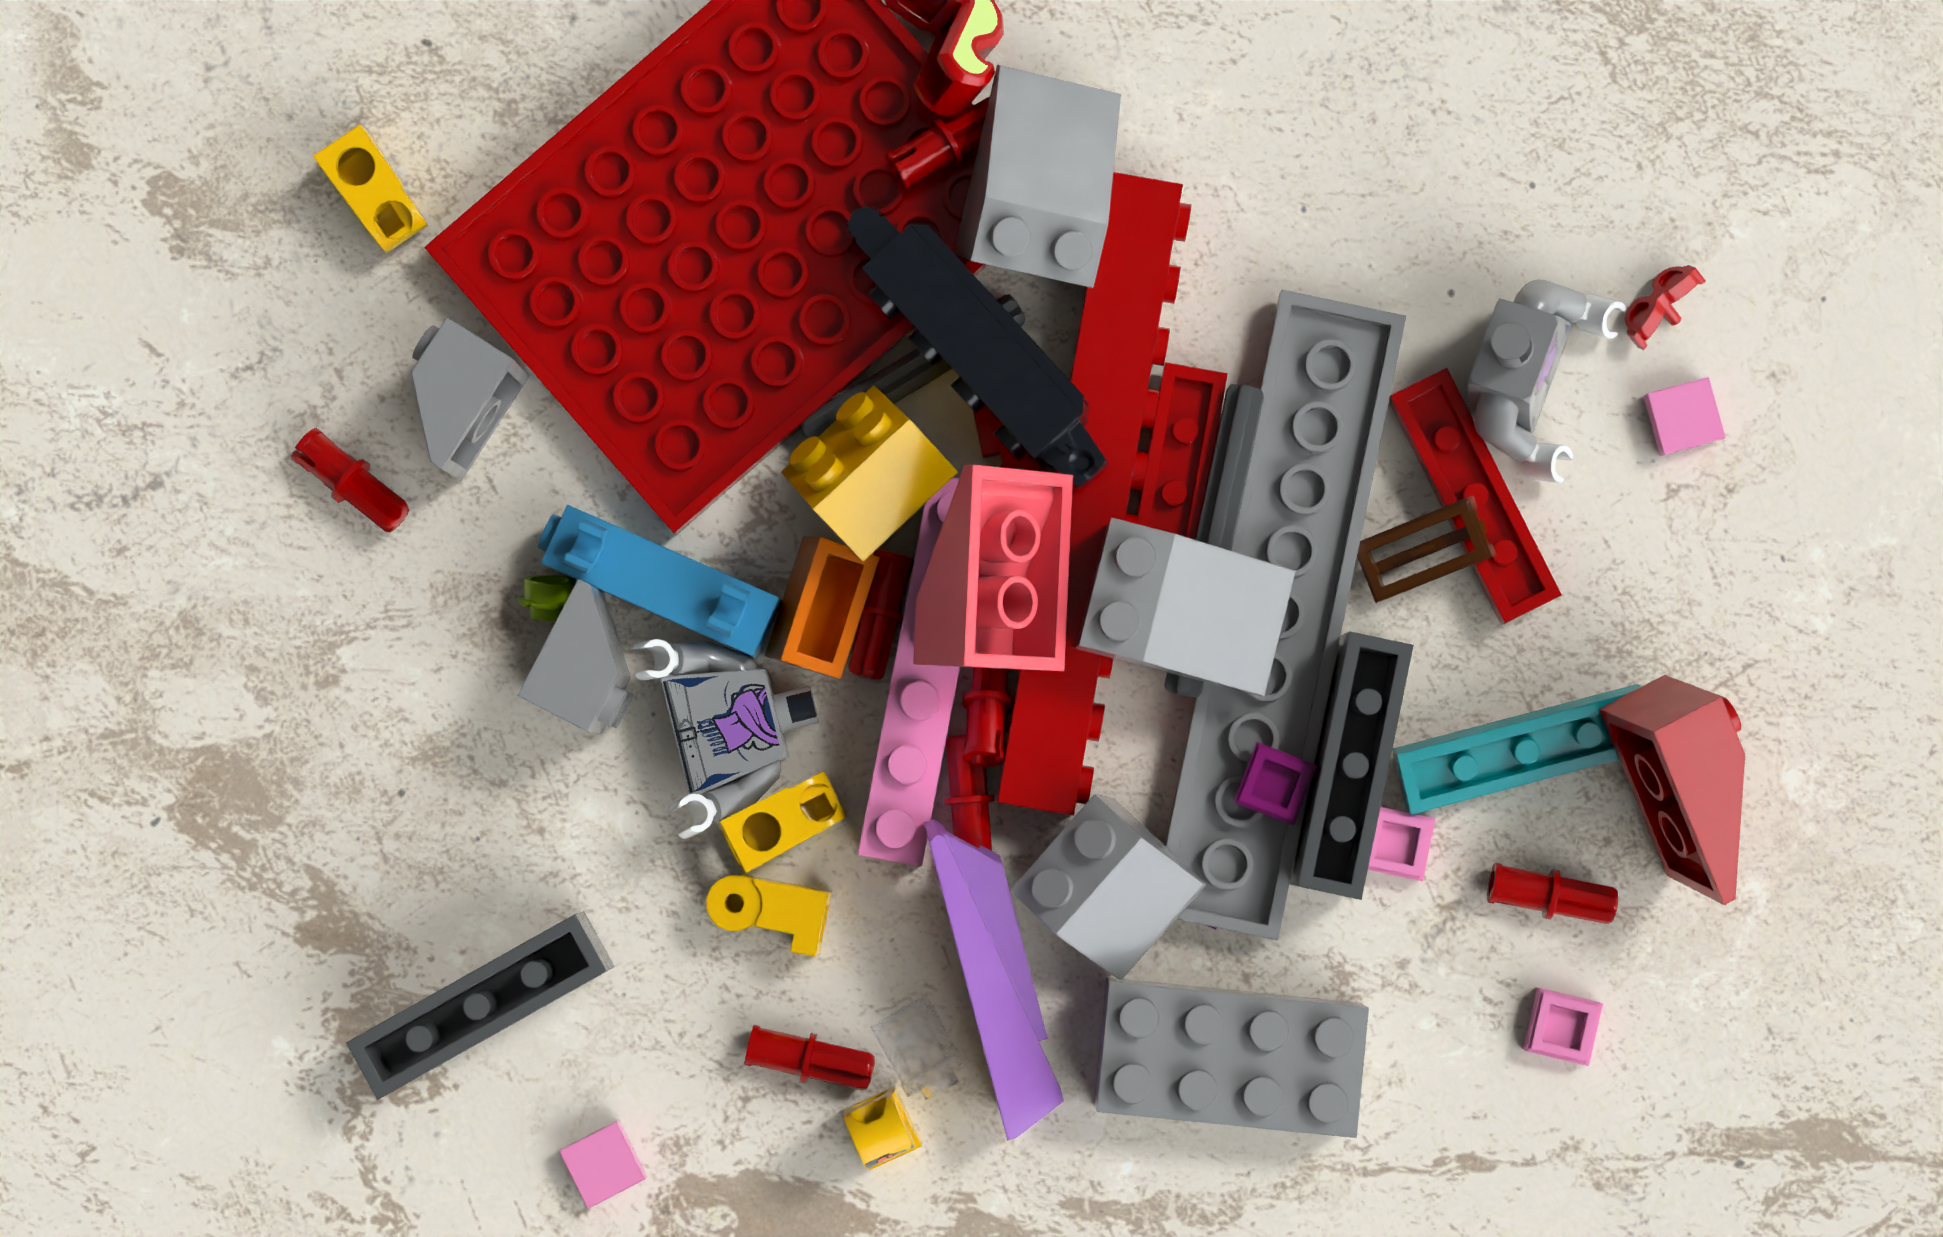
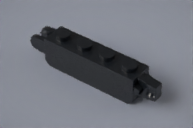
M866 204L865 207L852 210L853 213L849 221L846 222L849 226L847 231L870 259L862 269L874 282L865 292L890 320L899 312L906 317L916 328V331L908 337L909 341L933 367L942 359L945 360L959 376L950 386L976 414L984 406L994 414L1002 425L993 433L1014 457L1020 461L1029 453L1040 466L1046 462L1060 474L1073 475V485L1079 490L1083 489L1101 474L1109 464L1084 427L1088 423L1089 404L1085 400L1084 395L930 226L910 224L900 233L885 216H881L880 210L876 211L874 206L869 208Z

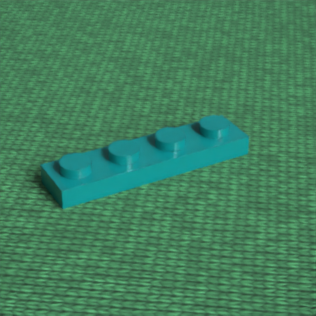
M1634 684L1393 748L1392 751L1406 809L1412 815L1619 760L1599 708L1642 686Z

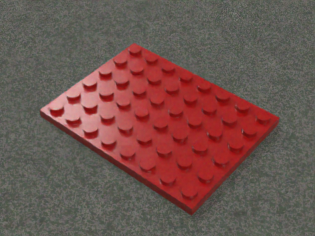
M711 0L424 247L674 535L679 534L800 429L804 421L838 396L915 329L901 312L890 320L865 292L874 282L862 269L870 259L847 231L849 226L846 222L849 221L853 213L852 210L865 207L866 204L869 208L874 206L876 211L880 210L881 216H885L900 233L910 224L929 225L953 253L955 251L978 146L962 155L963 163L958 166L950 163L924 177L906 190L899 185L901 178L898 180L894 178L885 160V154L932 128L931 122L939 118L944 123L952 117L936 114L921 102L913 85L928 53L881 0ZM956 255L974 276L987 266V264L970 261Z

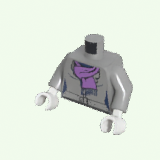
M1540 279L1525 284L1516 295L1514 302L1501 298L1498 299L1468 381L1470 414L1474 419V427L1477 434L1513 460L1523 462V470L1527 478L1555 483L1564 482V478L1556 473L1555 461L1556 459L1571 461L1573 459L1571 449L1566 445L1537 442L1533 432L1564 350L1572 323L1576 322L1578 328L1582 331L1606 338H1615L1618 333L1608 330L1606 321L1613 309L1626 311V307L1622 302L1594 294L1585 296L1581 292Z
M660 639L636 643L633 646V650H649L654 656V667L652 670L634 672V674L640 680L661 678L689 795L669 805L668 813L680 807L686 808L691 812L694 820L693 826L678 833L683 839L690 838L707 829L711 823H717L755 804L780 778V761L789 758L784 731L819 723L818 713L810 686L774 694L769 672L766 669H757L756 663L747 654L711 642L669 644Z

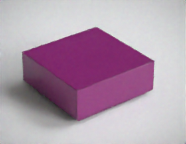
M1255 742L1232 802L1294 826L1317 765Z

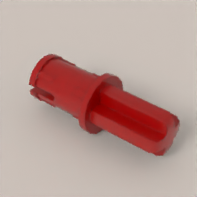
M990 97L985 98L966 109L961 115L952 117L944 123L939 118L931 122L932 128L885 154V160L896 180L901 178L899 180L901 188L904 190L910 188L911 185L950 163L955 166L963 163L962 155L979 146Z
M318 428L307 432L295 446L297 450L292 452L291 460L323 482L332 491L331 498L336 502L348 501L385 532L394 531L405 520L410 511L406 501L369 472L370 464L366 460L360 459L357 461L339 448Z
M876 550L873 555L880 558L856 630L848 663V670L851 674L870 680H881L885 675L896 625L902 624L903 615L899 614L909 570L913 564V560L906 556Z
M973 669L972 691L966 693L962 699L963 707L967 709V728L962 758L965 762L971 761L972 765L992 767L1004 762L1005 724L1007 713L1013 709L1014 704L1012 697L1006 694L1008 669Z
M966 734L954 735L949 737L946 742L950 798L944 799L945 805H951L953 835L977 848L982 845L992 851L988 802H994L995 799L994 795H988L986 767L972 765L971 761L965 762L962 756Z
M1496 862L1493 864L1487 888L1488 903L1494 904L1496 902L1542 911V917L1550 920L1554 914L1609 924L1615 918L1619 901L1618 891L1614 887L1561 877L1560 870L1551 869L1549 874L1503 866L1501 863Z
M753 1025L744 1064L800 1076L799 1083L806 1084L807 1079L810 1078L865 1090L871 1082L875 1056L870 1052L817 1041L818 1034L811 1033L809 1038H804Z

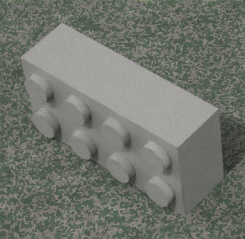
M1106 977L1094 1096L1095 1109L1097 1112L1357 1138L1369 1007L1358 1002L1129 979L1118 980L1117 978Z

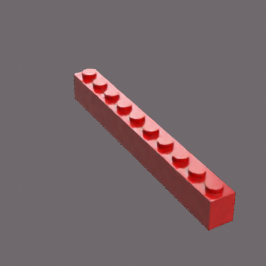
M1113 172L1108 228L1094 287H1086L1070 379L1089 404L1088 423L1084 427L1109 465L1083 489L1079 490L1072 484L1064 671H1019L997 798L999 803L1074 816L1076 803L1086 804L1089 801L1094 767L1083 765L1087 740L1099 742L1105 711V704L1094 702L1098 677L1110 679L1114 658L1078 650L1076 645L1108 522L1111 518L1137 524L1138 516L1126 514L1130 489L1142 491L1149 453L1137 451L1141 427L1153 428L1158 405L1159 391L1148 389L1152 364L1164 366L1170 328L1159 327L1162 303L1174 304L1178 289L1181 266L1170 265L1169 263L1173 240L1185 242L1192 204L1180 202L1183 184Z

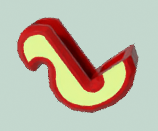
M885 0L886 7L920 30L929 29L936 34L913 85L921 102L932 112L947 117L961 115L988 85L995 74L994 65L989 61H985V59L1004 35L1003 15L994 0Z

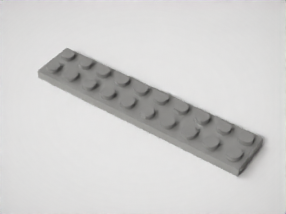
M1281 290L1279 293L1260 384L1264 400L1232 552L1296 572L1265 696L1262 697L1204 682L1201 695L1195 697L1165 846L1207 885L1176 919L1278 940L1309 789L1294 826L1232 801L1255 742L1314 764L1406 315L1287 290Z

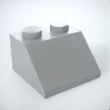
M446 317L440 328L432 325L417 343L412 358L418 362L411 373L430 462L462 482L530 375L514 359Z
M580 579L577 580L517 695L587 732L602 734L606 726L618 727L634 694L625 690L631 676L604 592Z
M1094 794L1010 891L1058 937L1118 980H1122L1207 884L1115 798Z

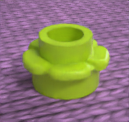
M532 575L525 577L524 596H518L517 602L523 607H530L529 617L532 619L556 621L575 586L576 580L560 575Z

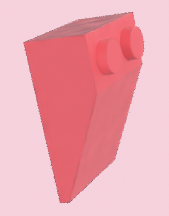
M964 465L916 597L913 664L1064 671L1073 475L981 465Z

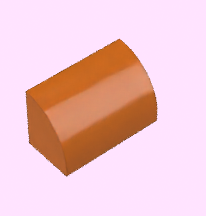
M803 536L764 657L818 674L841 679L880 557L871 554L866 560L862 561L849 546L822 537Z

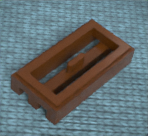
M1473 496L1360 541L1357 558L1375 603L1497 556L1493 544L1488 542L1485 534L1487 529L1483 520H1480L1476 512L1478 507ZM1456 516H1462L1465 527L1378 562L1374 561L1371 553L1372 550ZM1471 539L1475 550L1384 586L1380 574Z

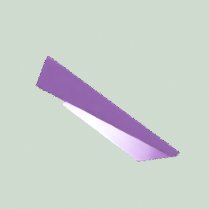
M936 820L926 821L924 823L1004 1130L1007 1141L1024 1133L1064 1102L1060 1085L1039 1042L1048 1039L1004 867L1000 855L982 845L977 848L947 832L943 825Z

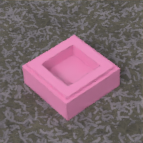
M1709 377L1650 392L1643 396L1660 456L1721 441L1726 438Z
M1381 807L1368 870L1423 881L1435 818L1417 814L1411 815L1407 812Z
M1537 987L1523 1050L1589 1066L1603 1003Z
M619 1120L559 1151L588 1209L647 1178Z

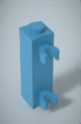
M568 504L562 517L552 514L538 544V549L545 551L541 564L576 580L580 579L598 590L755 659L758 658L782 603V600L775 595Z

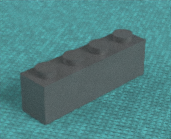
M1351 631L1341 635L1315 759L1317 768L1310 784L1290 885L1362 900L1414 645Z
M585 912L576 913L351 1039L346 1044L376 1099L379 1100L604 974L615 966Z

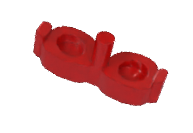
M1690 265L1684 267L1676 266L1663 270L1652 281L1653 292L1649 296L1637 298L1628 307L1624 318L1628 328L1627 335L1637 348L1645 350L1647 347L1645 341L1655 332L1663 316L1672 326L1680 323L1681 316L1671 304L1688 294L1697 284L1706 282L1695 267Z

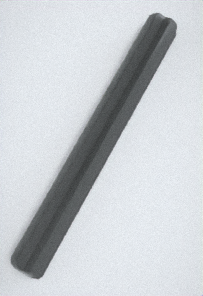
M1231 384L1226 390L1195 536L1197 541L1232 551L1264 400L1263 391L1258 388L1244 384ZM1168 672L1166 673L1164 683L1166 691L1185 697H1199L1204 685V681Z

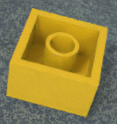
M874 385L867 392L857 393L846 400L836 414L837 420L819 437L813 436L803 441L792 452L789 458L790 464L781 471L812 509L862 561L866 560L958 473L917 426Z

